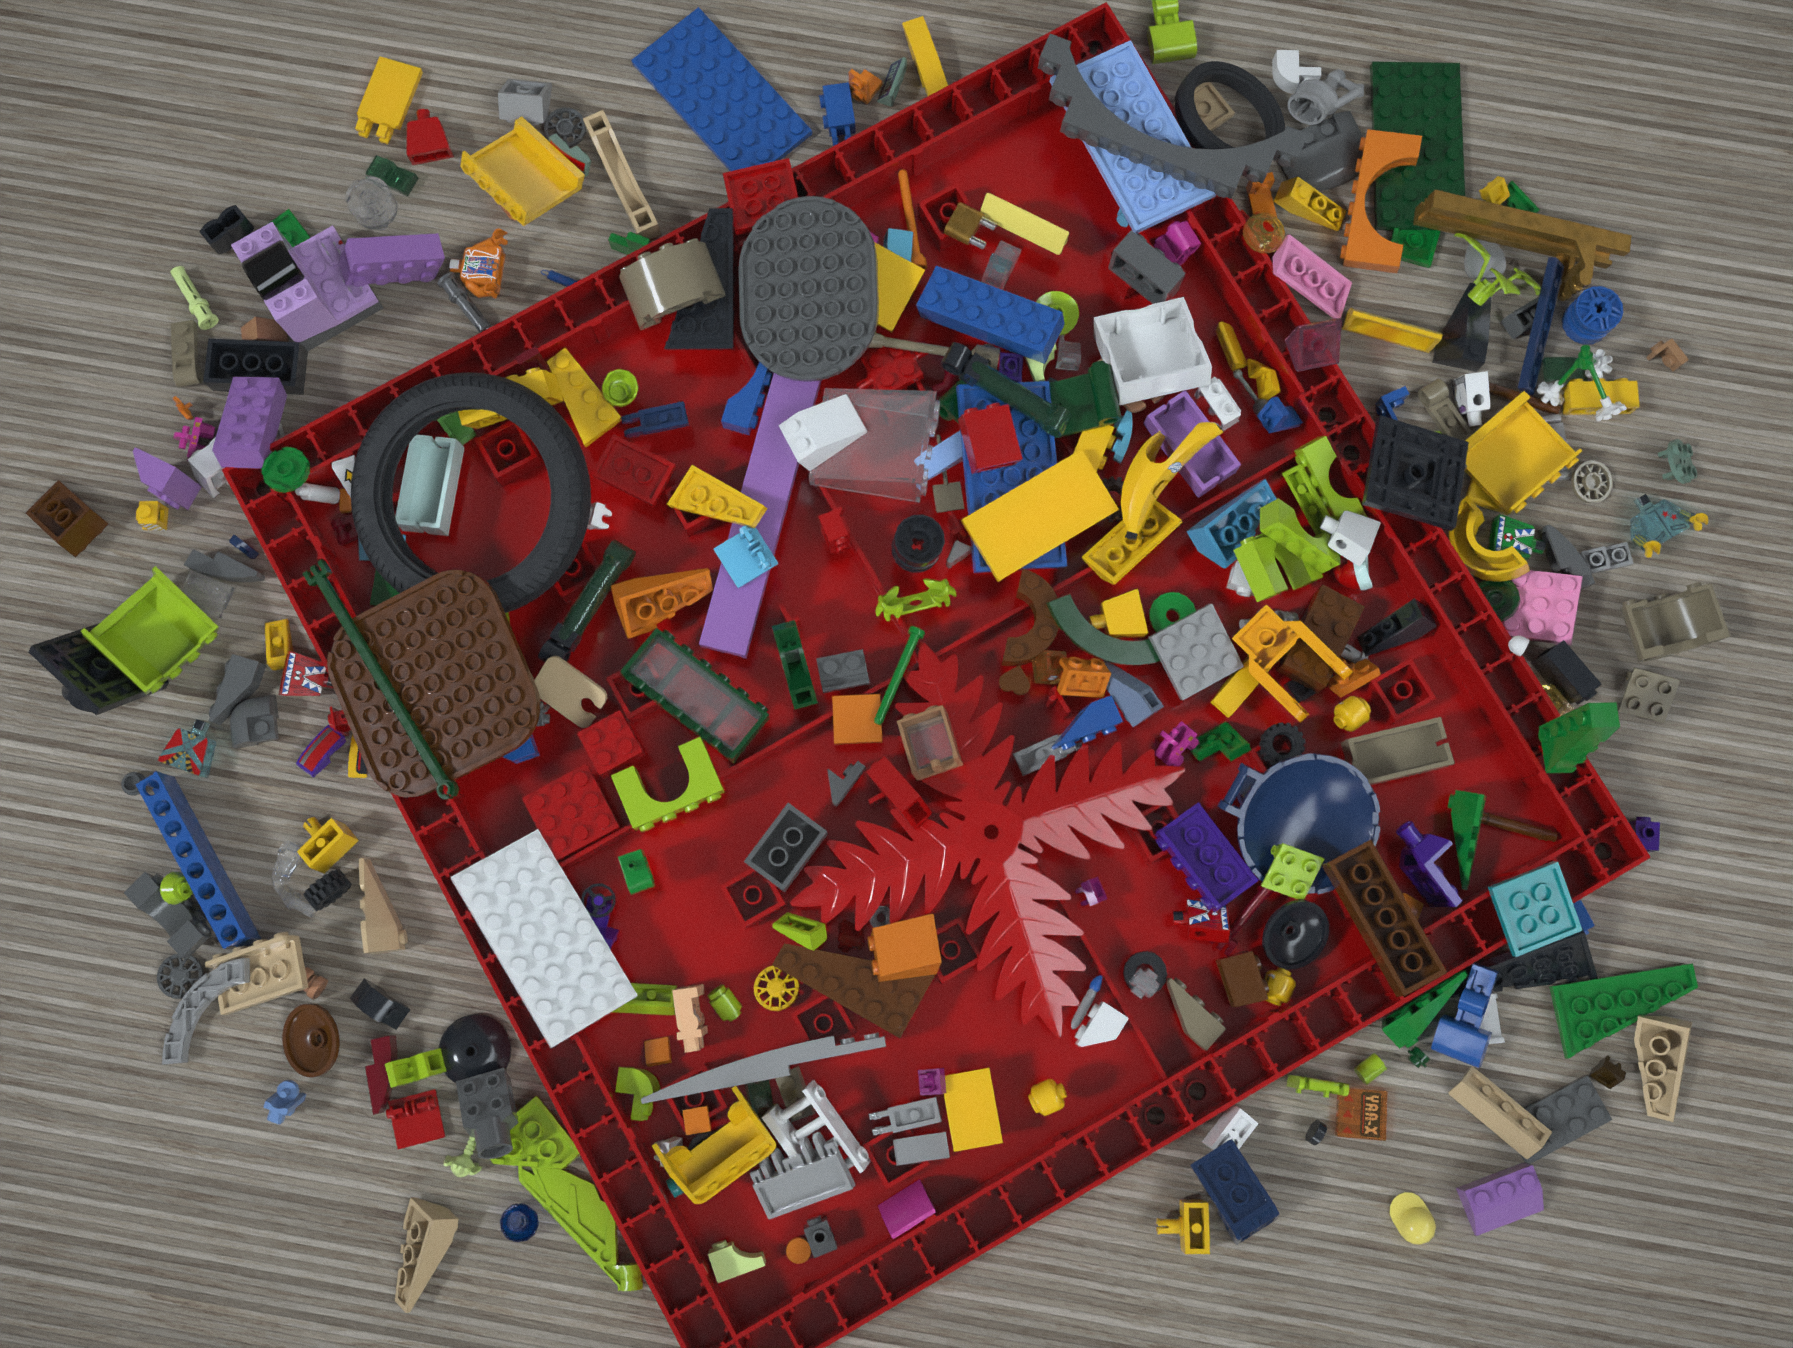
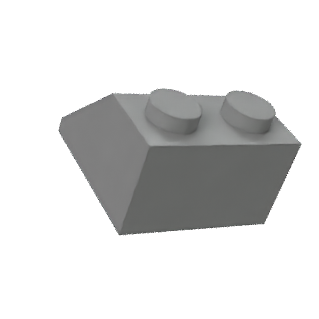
M508 79L498 92L499 119L506 120L508 123H515V120L522 116L531 125L544 123L549 113L552 83Z

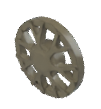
M1589 460L1579 464L1574 469L1571 477V485L1575 495L1586 503L1601 502L1608 497L1612 490L1613 481L1611 473L1599 461ZM1593 465L1598 467L1596 473L1592 472ZM1582 467H1585L1587 471L1586 475H1584L1581 471ZM1605 474L1607 481L1602 482L1600 475ZM1577 477L1582 478V484L1577 483ZM1582 487L1586 490L1584 494L1579 491ZM1600 487L1606 489L1604 494L1598 491ZM1590 491L1594 492L1595 499H1590Z

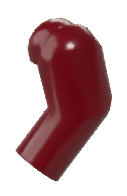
M945 370L946 374L943 382L932 386L935 397L945 394L958 382L959 376Z

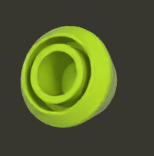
M177 871L168 873L160 885L161 897L165 902L172 905L182 903L193 893L183 873Z

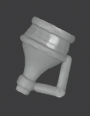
M1336 69L1330 72L1325 80L1308 79L1299 83L1296 93L1291 95L1288 100V110L1301 123L1316 125L1324 121L1327 116L1334 114L1338 108H1341L1357 97H1363L1364 85L1345 79L1344 71ZM1342 87L1350 92L1338 98L1336 89Z

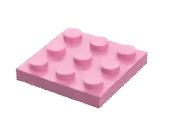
M1530 570L1526 574L1510 580L1517 587L1521 600L1516 613L1506 621H1502L1510 637L1513 638L1519 635L1531 641L1554 644L1565 640L1571 646L1583 577Z

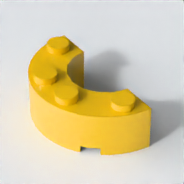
M1466 496L1459 504L1456 528L1452 531L1449 530V539L1470 574L1483 580L1501 582L1513 580L1529 572L1530 569L1527 561L1513 546L1505 550L1492 551L1483 548L1477 543L1476 534L1478 528L1485 520L1482 511Z

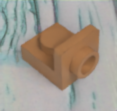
M1673 339L1666 343L1661 340L1650 348L1652 353L1646 357L1650 361L1659 354L1664 365L1669 367L1672 372L1689 360Z

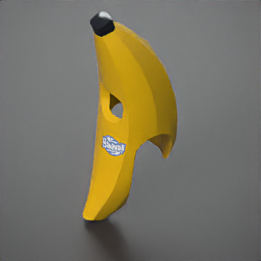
M1215 422L1198 423L1172 455L1162 463H1155L1156 455L1165 439L1161 431L1155 433L1144 443L1134 457L1122 486L1121 510L1123 522L1127 529L1125 538L1137 540L1138 534L1162 490L1201 448L1223 433L1220 425Z

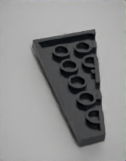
M709 208L700 242H704L708 248L726 296L707 304L699 301L677 310L671 325L668 341H666L664 347L665 350H734L733 208Z
M1584 930L1518 957L1512 956L1510 951L1477 963L1499 971L1493 992L1503 991V987L1514 986L1515 989L1552 985L1556 980L1566 979L1567 982H1576L1578 977L1586 976L1590 980L1598 979ZM1472 965L1465 968L1467 976L1450 998L1461 997Z

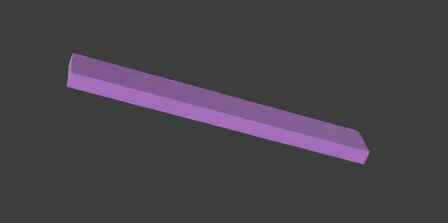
M775 373L772 377L741 493L767 508L756 529L773 555H775L799 462L779 425L797 412L815 406L822 381H794ZM732 523L728 539L740 533L739 529L743 526ZM721 562L699 642L700 647L747 658L771 569L737 588Z

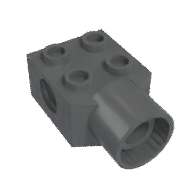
M501 1068L456 1081L463 1127L470 1137L475 1138L478 1157L481 1159H495L510 1153L513 1149L510 1130L519 1122L511 1078L506 1070Z

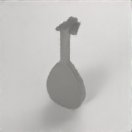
M1476 239L1491 255L1481 280L1497 278L1489 269L1494 268L1501 274L1504 273L1506 260L1503 251L1496 243ZM1469 243L1464 257V268L1468 277L1476 280L1484 259L1480 252Z

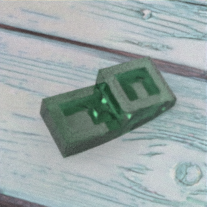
M377 155L365 173L371 179L405 196H409L419 179L415 173L397 167L393 161Z
M1545 357L1542 360L1545 382L1560 380L1577 358ZM1577 368L1564 384L1572 379L1588 381V377L1585 376L1586 370Z

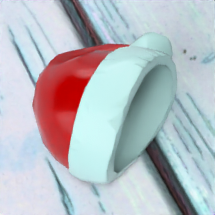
M1340 555L1341 564L1333 568L1338 583L1351 590H1367L1372 588L1373 585L1368 569V555L1361 566Z

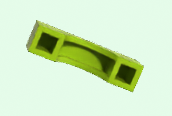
M1326 436L1317 437L1294 450L1297 455L1295 457L1297 464L1302 463L1331 518L1338 521L1344 511H1350L1367 517L1358 498H1344L1338 495L1331 487L1329 469L1337 456Z
M1278 498L1260 508V531L1320 573H1324L1341 564L1340 554L1328 546L1331 535L1324 531L1314 537L1310 536L1300 525L1294 509Z

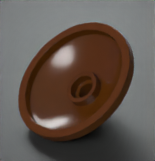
M310 1003L296 1007L287 1017L283 1028L282 1041L285 1056L291 1067L300 1075L310 1078L327 1073L335 1064L340 1048L339 1030L331 1014L322 1006Z

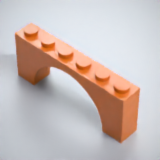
M1367 129L1366 137H1361L1359 151H1363L1362 159L1357 158L1355 172H1359L1358 180H1353L1351 194H1355L1354 202L1350 201L1347 214L1351 216V222L1346 223L1344 237H1348L1347 245H1342L1340 258L1344 259V267L1389 273L1398 272L1403 245L1391 242L1375 231L1366 215L1365 195L1370 185L1384 172L1399 166H1416L1422 136Z

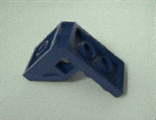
M1232 1139L1190 1165L1218 1209V1214L1235 1245L1240 1244L1276 1221L1280 1213Z

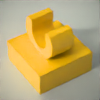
M1497 176L1493 181L1488 182L1486 187L1479 190L1483 200L1499 205L1510 196L1505 178Z

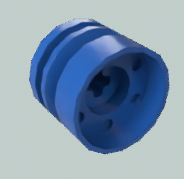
M1603 286L1590 287L1584 290L1564 311L1562 317L1563 329L1570 339L1582 345L1599 342L1621 321L1623 303L1619 296L1609 288Z

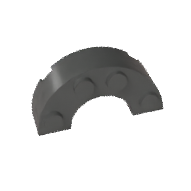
M144 872L124 894L139 910L151 916L170 935V939L167 942L181 958H190L211 936V930L206 923L207 918L205 914L192 907L194 902L190 898L176 905L165 902L160 894V885L163 877L157 873L153 876Z

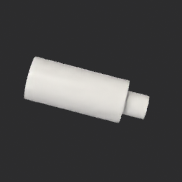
M304 483L295 490V493L300 495L303 500L336 504L340 499V491L336 487Z

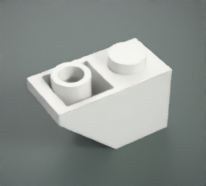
M1100 1002L1099 1005L1095 1003L1088 1014L1091 1019L1086 1026L1082 1024L1075 1035L1078 1039L1075 1044L1084 1047L1115 1040L1129 1018L1105 1002Z

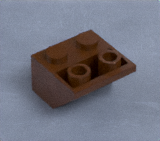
M1241 951L1216 959L1231 1007H1239L1268 999L1269 987L1265 978H1261L1259 972L1261 963L1258 956L1253 954V951Z

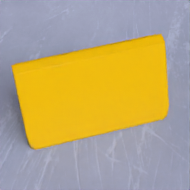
M1219 322L1216 334L1230 369L1235 371L1236 369L1246 367L1247 362L1233 327L1225 322Z

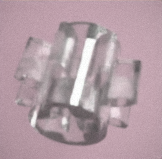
M1140 968L1129 982L1134 986L1131 992L1141 999L1144 995L1147 998L1152 997L1160 986L1156 981L1159 976L1149 968L1145 972Z

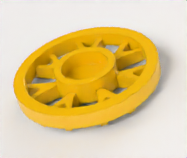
M775 966L767 967L759 973L754 983V994L757 1001L764 1008L771 1011H782L790 1007L797 999L799 982L794 977L788 979L789 974H787L784 980L780 979L779 975L782 970ZM773 970L775 978L769 980L766 973ZM760 980L768 982L766 988L758 987ZM794 981L795 988L787 989L785 983ZM768 992L770 996L763 1002L760 995ZM786 992L792 996L788 1003L782 998ZM773 998H779V1007L772 1006Z

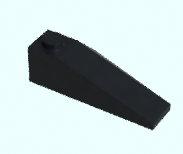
M1469 283L1454 312L1447 321L1442 331V339L1435 346L1432 363L1477 372L1484 365L1489 343L1492 297L1490 296L1482 306L1475 303L1467 295L1476 286L1475 283Z

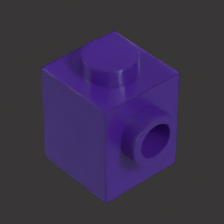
M1636 817V820L1630 821L1629 824L1647 852L1659 851L1660 822H1652L1650 817Z

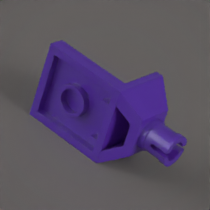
M1412 821L1404 823L1396 830L1397 835L1402 838L1406 845L1401 850L1399 867L1430 907H1457L1462 902L1457 889L1445 879L1442 869L1433 863L1453 843L1448 839L1432 834H1421Z

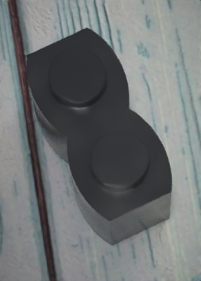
M236 205L226 208L219 215L218 219L207 222L201 228L200 234L218 254H223L232 248L231 244L251 234L254 226Z

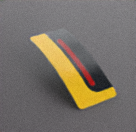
M352 734L348 777L366 778L367 768Z

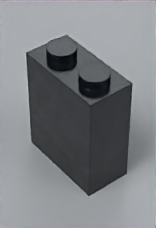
M1565 640L1546 649L1530 662L1567 706L1572 703L1579 705L1584 700L1588 701L1598 693L1595 689L1601 685L1600 681Z

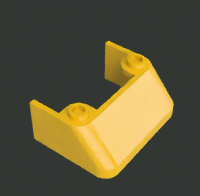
M736 1085L732 1090L739 1101L735 1102L728 1111L727 1115L731 1122L691 1151L686 1146H675L665 1154L657 1143L652 1145L669 1176L694 1204H701L712 1198L772 1154L776 1148V1142Z

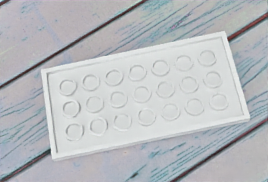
M538 829L451 877L453 884L550 1048L555 1047L638 996Z

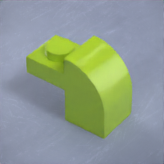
M441 1048L385 1064L391 1088L447 1072Z
M619 1067L615 1092L634 1094L631 1120H648V1116L652 1113L653 1102L642 1104L641 1099L661 1090L658 1080L651 1072L645 1069Z

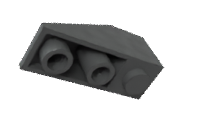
M232 654L231 659L225 664L223 681L217 687L215 704H212L210 707L209 721L221 725L239 703L247 700L259 688L266 665Z

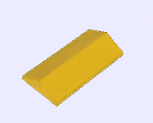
M1155 501L1136 541L1125 538L1127 529L1122 520L1085 553L1082 559L1101 579L1115 585L1182 523V520Z

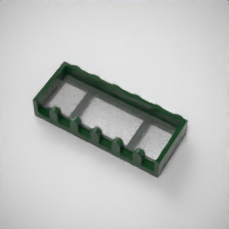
M656 628L621 669L622 677L734 764L761 728L769 721L768 709L757 701L755 704L748 699L750 695L742 688L738 687L735 689L729 684L731 680L720 672L717 675L711 670L712 665L705 659L701 658L698 660L692 655L694 652L687 645L682 644L680 646L674 641L675 637L665 629L660 631Z

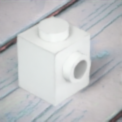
M1236 561L1232 566L1226 588L1237 591L1236 593L1240 596H1254L1239 562Z

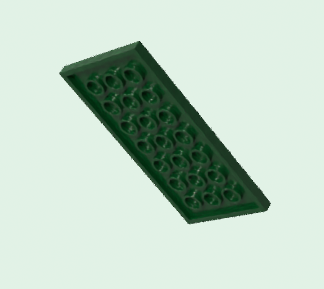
M1372 61L1370 65L1372 130L1422 136L1416 166L1406 165L1392 168L1375 179V230H1394V228H1399V230H1435L1413 225L1415 208L1421 202H1424L1434 190L1465 197L1460 63Z

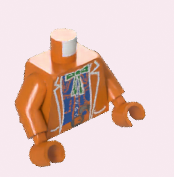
M500 228L495 229L490 238L472 247L465 248L463 260H450V272L460 273V279L466 289L477 298L491 296L496 299L500 294L506 255L499 245L508 244V240L503 238L508 232Z

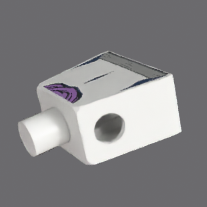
M1488 371L1465 374L1451 381L1455 406L1461 416L1467 415L1469 427L1483 425L1481 413L1490 409Z

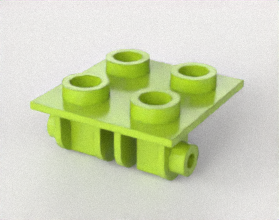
M1284 843L1277 846L1273 845L1271 854L1274 855V860L1261 886L1298 900H1304L1325 859Z

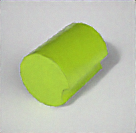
M1375 1053L1371 1054L1354 1068L1357 1076L1366 1085L1387 1070L1384 1062Z

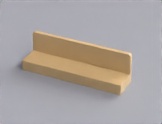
M1473 1066L1467 1070L1460 1082L1449 1091L1451 1097L1526 1159H1529L1541 1150L1552 1133L1551 1130Z

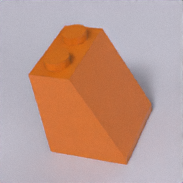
M934 914L875 927L872 929L871 936H868L869 951H874L875 960L871 961L873 975L878 976V982L937 974L942 962Z

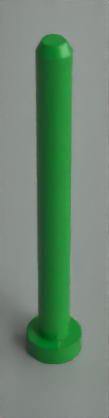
M910 626L908 630L910 637L874 718V723L877 725H881L884 722L916 644L925 635V632L920 628Z

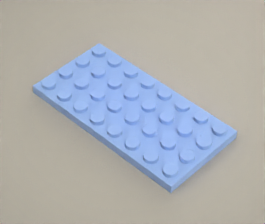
M1131 40L1076 65L1093 94L1119 119L1152 138L1177 146L1191 148ZM1056 75L1050 77V83L1052 86L1056 79ZM1083 141L1128 224L1136 234L1216 196L1215 192L1199 189L1192 183L1176 180L1169 174L1153 171L1149 166L1133 163L1126 157L1112 155L1098 146L1092 147Z

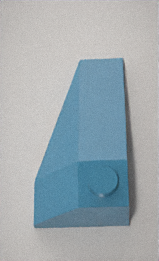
M1266 479L1202 519L1190 528L1187 533L1198 552L1222 568H1227L1237 560L1233 550L1241 546L1240 542L1251 536L1254 537L1256 534L1255 530L1260 523V508L1277 498Z

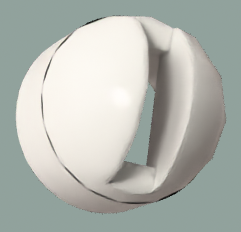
M1514 636L1509 641L1508 647L1511 652L1521 656L1530 640L1523 636Z

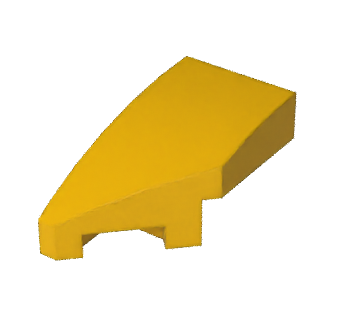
M1248 359L1249 378H1254L1257 381L1258 398L1269 400L1278 394L1280 387L1276 371L1254 359Z

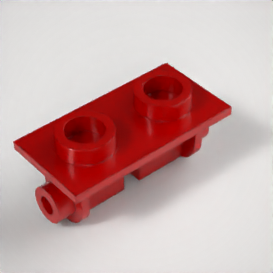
M330 707L331 714H328L330 727L334 731L348 737L351 729L343 710L339 711L334 707Z

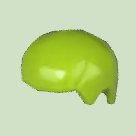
M623 369L609 372L602 385L604 399L612 406L617 407L631 404L638 392L636 377L628 370Z

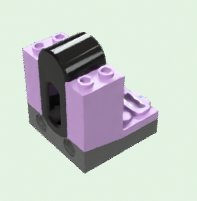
M273 222L231 244L241 261L244 272L264 300L275 321L294 342H300L307 351L383 309L370 284L361 287H355L354 285L345 286L339 263L345 243L333 225L295 247L290 245Z

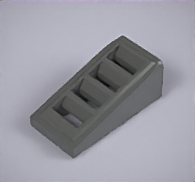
M1539 297L1515 310L1501 321L1512 339L1517 338L1532 328L1536 312L1533 306L1537 308Z

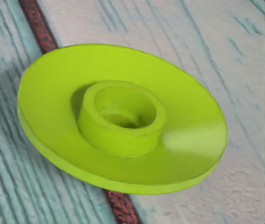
M1051 291L1043 294L1036 301L1063 313L1065 325L1060 335L1070 332L1077 324L1079 309L1075 300L1068 294L1060 291Z

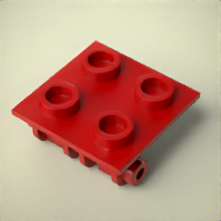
M436 1089L388 1101L389 1109H386V1116L392 1120L397 1150L446 1137Z

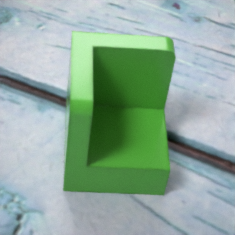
M458 412L447 414L438 419V422L448 436L457 439L462 445L477 436L472 428L462 426Z

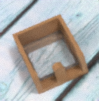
M943 705L930 706L924 712L907 714L903 719L897 721L909 765L917 781L963 765L948 713Z

